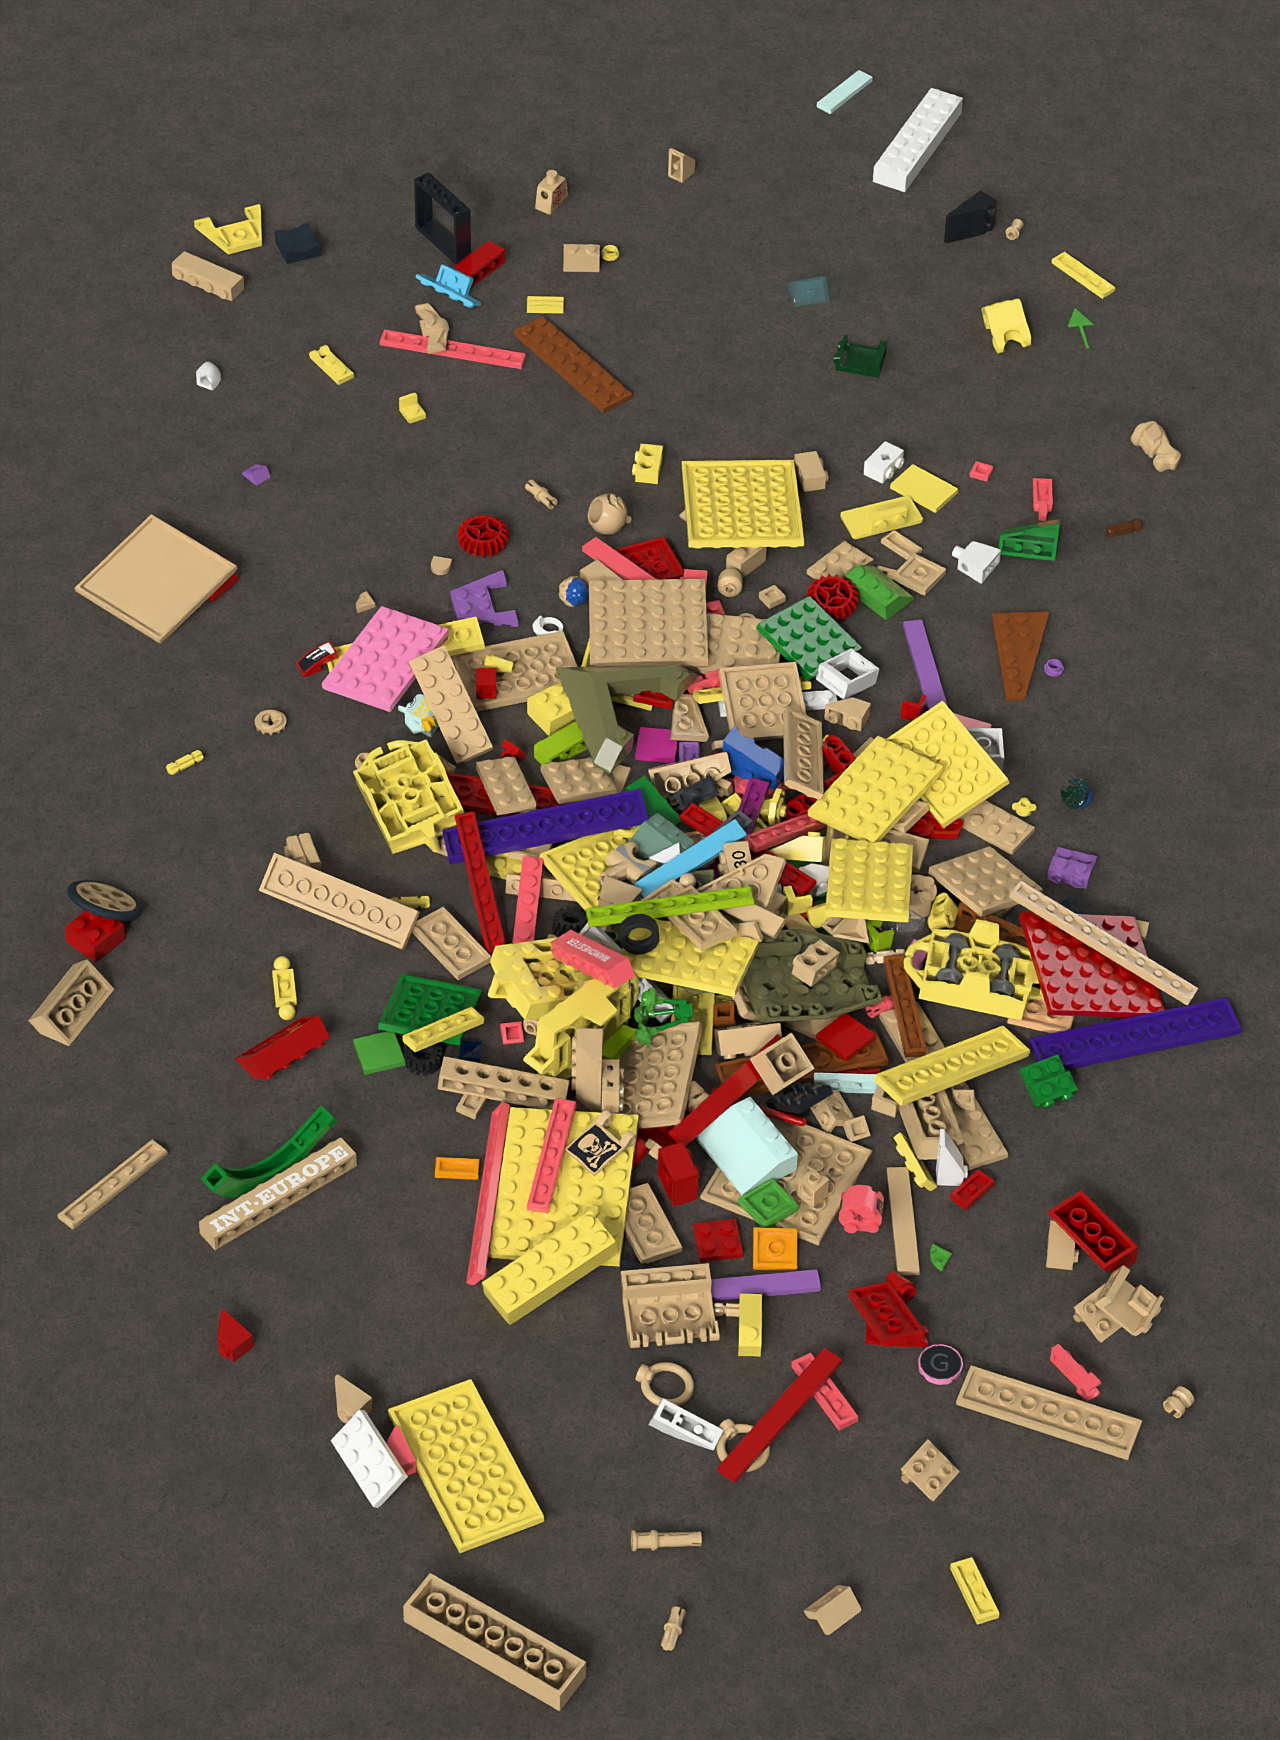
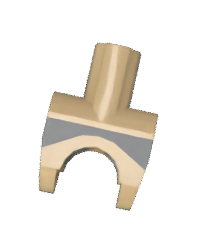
M631 841L614 849L608 855L606 863L610 868L600 873L599 881L603 886L604 878L608 876L619 881L628 880L631 884H634L658 869L660 862L651 859L638 860L634 856L637 854L639 846Z

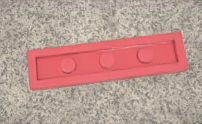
M809 1353L792 1361L791 1367L799 1376L815 1358ZM829 1378L813 1397L840 1431L858 1422V1415Z

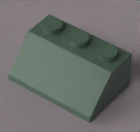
M659 813L650 817L649 820H645L629 841H633L639 846L636 855L642 860H649V857L679 843L680 853L697 844V842Z

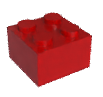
M86 910L65 926L66 943L95 963L125 940L123 923L118 920L97 916Z
M683 1142L658 1149L657 1175L673 1207L697 1200V1192L700 1191L698 1178H700L699 1168L697 1165L694 1166L692 1154L689 1149L686 1150Z

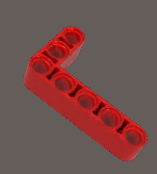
M835 735L826 737L822 746V757L836 773L835 776L823 782V794L856 760L842 740ZM803 793L789 801L786 808V817H783V821L808 813V810L818 799L808 797Z

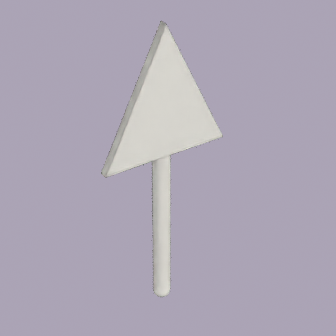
M679 843L649 857V859L663 864L669 862L681 854Z

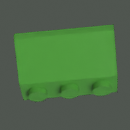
M859 564L845 575V581L851 579L852 585H856V591L859 593L858 599L885 620L895 615L914 600L913 596L874 566Z

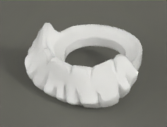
M539 616L533 623V630L537 636L563 631V624L555 618H542V616ZM552 623L557 625L559 630L548 632L543 629V626Z

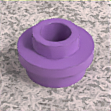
M1050 659L1044 666V672L1051 677L1060 676L1064 670L1061 661L1058 659Z

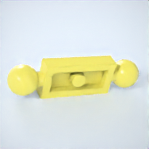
M280 956L275 959V970L272 971L276 1008L280 1007V1017L284 1020H291L296 1013L294 1006H297L293 969H289V959Z

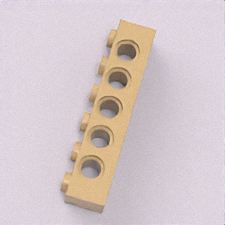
M450 1057L443 1058L438 1082L439 1090L486 1097V1099L539 1109L544 1107L553 1108L555 1098L566 1100L569 1080Z

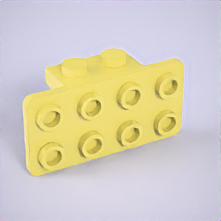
M910 496L843 511L840 515L853 539L919 524L923 521V517Z

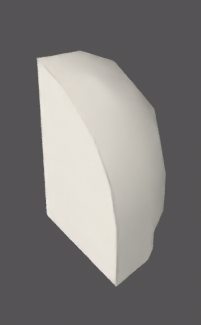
M205 362L196 371L197 385L213 391L221 381L219 369L211 362Z

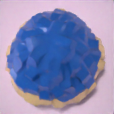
M570 576L559 585V598L570 607L583 604L589 595L588 586L581 578Z

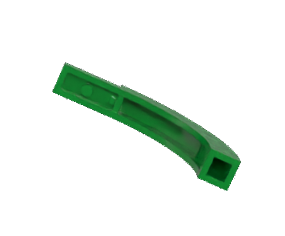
M321 1105L289 1141L269 1157L242 1168H226L215 1163L201 1180L214 1193L220 1196L236 1198L255 1189L259 1184L270 1180L276 1174L287 1170L294 1163L309 1157L311 1149L338 1120Z

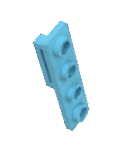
M446 264L441 265L437 279L427 274H416L415 278L421 280V284L433 286L435 291L447 293L449 298L456 301L460 300L467 307L481 306V301L468 295L474 278Z

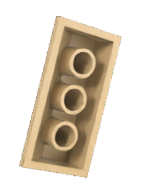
M88 959L72 965L28 1021L40 1034L70 1046L113 992L114 988Z
M577 1028V1037H572V1050H576L572 1051V1063H574L572 1064V1077H576L572 1078V1091H576V1099L589 1110L601 1113L603 1029Z
M945 1090L903 1106L898 1104L899 1112L917 1160L937 1159L940 1129H945L956 1147L963 1143L964 1139Z

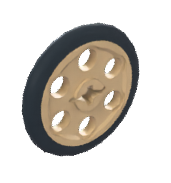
M80 880L71 883L67 888L69 898L77 906L100 917L130 921L139 918L143 912L142 905L134 896L110 884Z

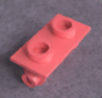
M719 670L706 673L705 680L702 679L701 675L698 676L687 689L689 695H693L694 690L721 687Z

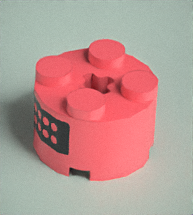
M854 1185L848 1187L845 1193L844 1191L841 1193L839 1221L844 1226L846 1232L865 1231L875 1233L879 1230L882 1222L884 1197L880 1191L877 1194L872 1191L870 1186Z

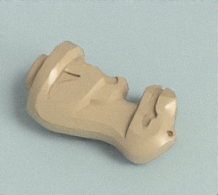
M1155 421L1141 423L1136 427L1131 436L1133 445L1141 446L1144 452L1151 458L1157 455L1153 460V465L1159 472L1167 469L1175 470L1181 460V453L1170 445L1163 428Z

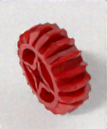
M475 514L474 518L468 517V520H463L462 525L458 529L457 539L463 552L467 551L468 555L474 553L475 558L478 555H481L482 558L488 555L491 558L492 553L498 555L499 551L503 552L504 548L507 547L509 533L507 525L504 524L503 520H499L498 517L492 518L491 514L489 516L484 514L478 516Z
M837 573L834 577H831L830 574L826 578L821 575L820 580L815 579L813 584H810L807 597L810 596L836 622H838L839 618L844 621L846 616L851 617L852 612L856 611L859 602V593L856 591V585H852L851 579L845 581V576L839 578Z

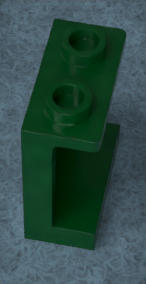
M844 335L843 340L838 343V353L835 352L833 363L836 364V370L879 378L887 353V342L880 340L878 348L848 343V335Z

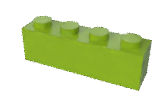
M572 722L565 728L537 742L534 745V758L540 764L563 762L587 750L582 731L579 729L577 722Z

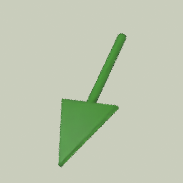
M1075 308L1068 327L1079 326L1085 347L1089 349L1083 326L1094 324Z

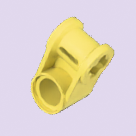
M941 893L936 896V900L932 904L930 916L928 917V925L931 931L933 928L942 929L955 926L959 907L947 893Z

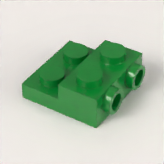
M1058 1055L1025 1066L1019 1070L1036 1108L1043 1106L1044 1109L1054 1106L1056 1104L1055 1101L1060 1099L1063 1102L1075 1097L1074 1094L1078 1090L1070 1072L1065 1071Z

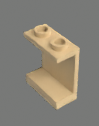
M1123 1265L1111 1274L1094 1304L1130 1334L1137 1336L1142 1332L1146 1333L1153 1324L1151 1320L1161 1311L1162 1307H1160V1304L1164 1298L1161 1295L1157 1297L1151 1311L1145 1317L1128 1304L1136 1288L1125 1280L1130 1270Z

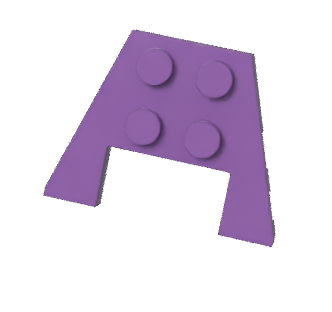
M503 570L450 591L457 621L477 617L479 624L494 623V625L498 626L506 624L511 625V627H518L515 610L494 612L488 589L507 587Z

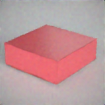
M976 461L970 472V477L987 482L994 466Z

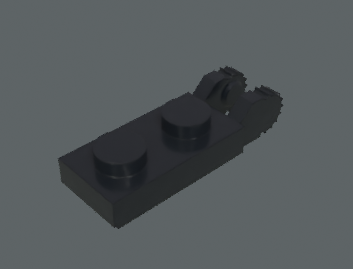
M710 775L674 792L675 794L666 797V800L669 803L677 798L680 805L672 807V809L678 812L686 810L691 803L697 805L718 795L719 792Z

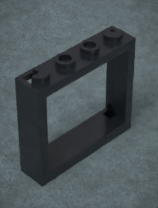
M429 172L415 178V228L453 263H459L471 254V209ZM432 198L454 217V238L433 220Z

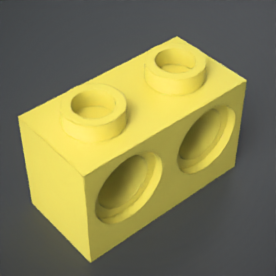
M640 445V450L636 451L635 462L637 464H633L632 475H636L635 482L658 484L663 460V446Z

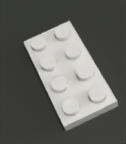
M359 1409L331 1440L373 1507H380L408 1477L364 1410Z

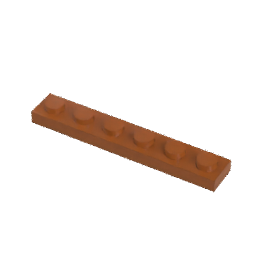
M884 956L883 964L905 1058L925 1056L927 1049L911 981L904 969L905 956Z

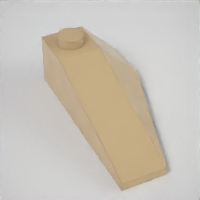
M727 752L648 768L655 789L661 796L666 798L675 794L674 792L710 775L715 782L730 773L731 767ZM676 798L668 804L674 806L678 805L679 802Z

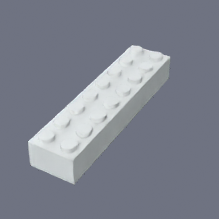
M931 88L875 164L873 182L906 192L961 115L963 98Z

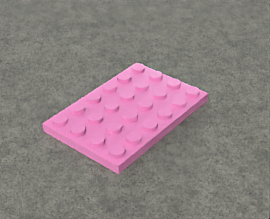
M381 606L322 682V687L336 694L391 712L416 679L409 661L439 648L448 637L449 629Z

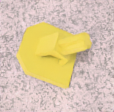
M776 788L773 798L764 800L759 817L762 821L769 822V827L781 823L782 818L786 817L785 789Z

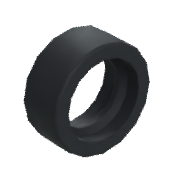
M634 914L624 919L619 927L620 943L623 949L636 955L646 954L655 949L659 943V927L656 920L645 914ZM636 928H645L652 932L648 938L643 940H632L627 937V934Z

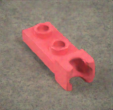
M1059 1344L1052 1347L1051 1362L1077 1387L1076 1392L1085 1402H1089L1097 1397L1100 1392L1096 1387L1101 1385V1381L1092 1372L1088 1374L1084 1366L1078 1364L1068 1350H1064Z

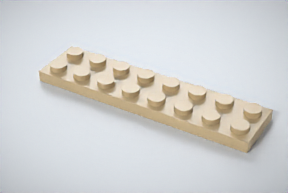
M276 853L273 854L259 888V891L402 950L405 949L420 913L417 910Z
M972 1365L956 1401V1405L1125 1460H1129L1142 1425V1420Z

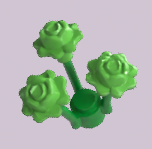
M654 987L643 992L640 1006L634 1010L635 1020L639 1023L638 1029L635 1030L637 1042L650 1047L652 1036L657 1035V1032L681 1023H688V1019L693 1018L691 1002H686V999H664L662 996H657ZM656 1004H676L673 1009L659 1011L653 1009ZM674 1014L675 1018H679L657 1028L652 1027L648 1029L646 1027L649 1018H655L656 1015Z

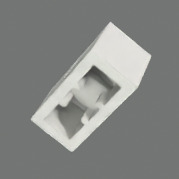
M885 441L865 461L864 475L883 484L887 479L892 478L897 468L900 469L903 466L904 450Z

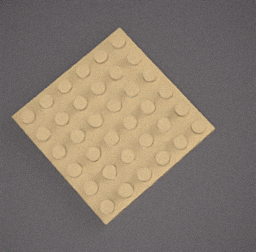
M705 579L589 581L590 667L708 666Z

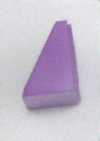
M258 464L242 473L255 485L271 477L267 467Z

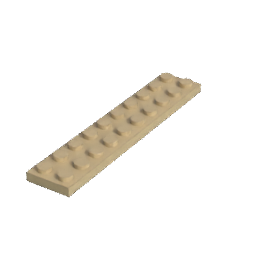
M872 737L853 754L855 758L874 740ZM986 800L958 818L964 820V829L1011 855L1035 832L1034 826Z
M918 1001L915 1002L927 1049L926 1055L945 1048ZM894 1009L880 1013L879 1018L904 1061L907 1063L920 1058H905ZM964 1081L944 1089L964 1139L963 1143L958 1146V1150L962 1154L963 1161L967 1165L968 1170L1008 1158V1152L977 1100L975 1099V1111L963 1109L954 1101L952 1097L953 1090H970L966 1082Z

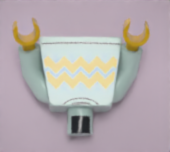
M418 694L411 703L404 700L400 702L398 711L405 713V724L413 734L423 733L428 737H432L439 726L425 696Z

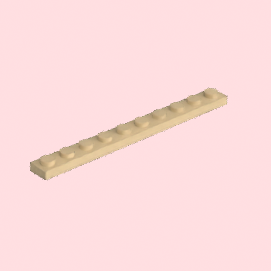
M1021 880L1011 892L1009 898L1182 1003L1188 1005L1198 990L1191 983Z

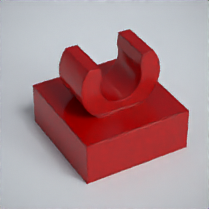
M506 739L501 745L505 749L500 755L501 759L511 756L515 757L517 761V758L523 760L527 755L523 750Z

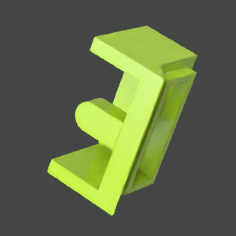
M865 919L869 943L866 944L870 951L877 954V951L890 950L894 936L893 929L878 933L876 928L881 927L883 921Z

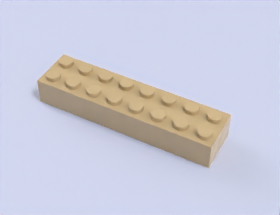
M431 1573L403 1606L404 1622L558 1711L564 1707L586 1678V1662Z

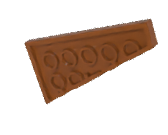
M1049 611L992 613V623L1006 701L1026 699L1049 617Z

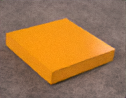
M754 1227L753 1270L797 1271V1228Z

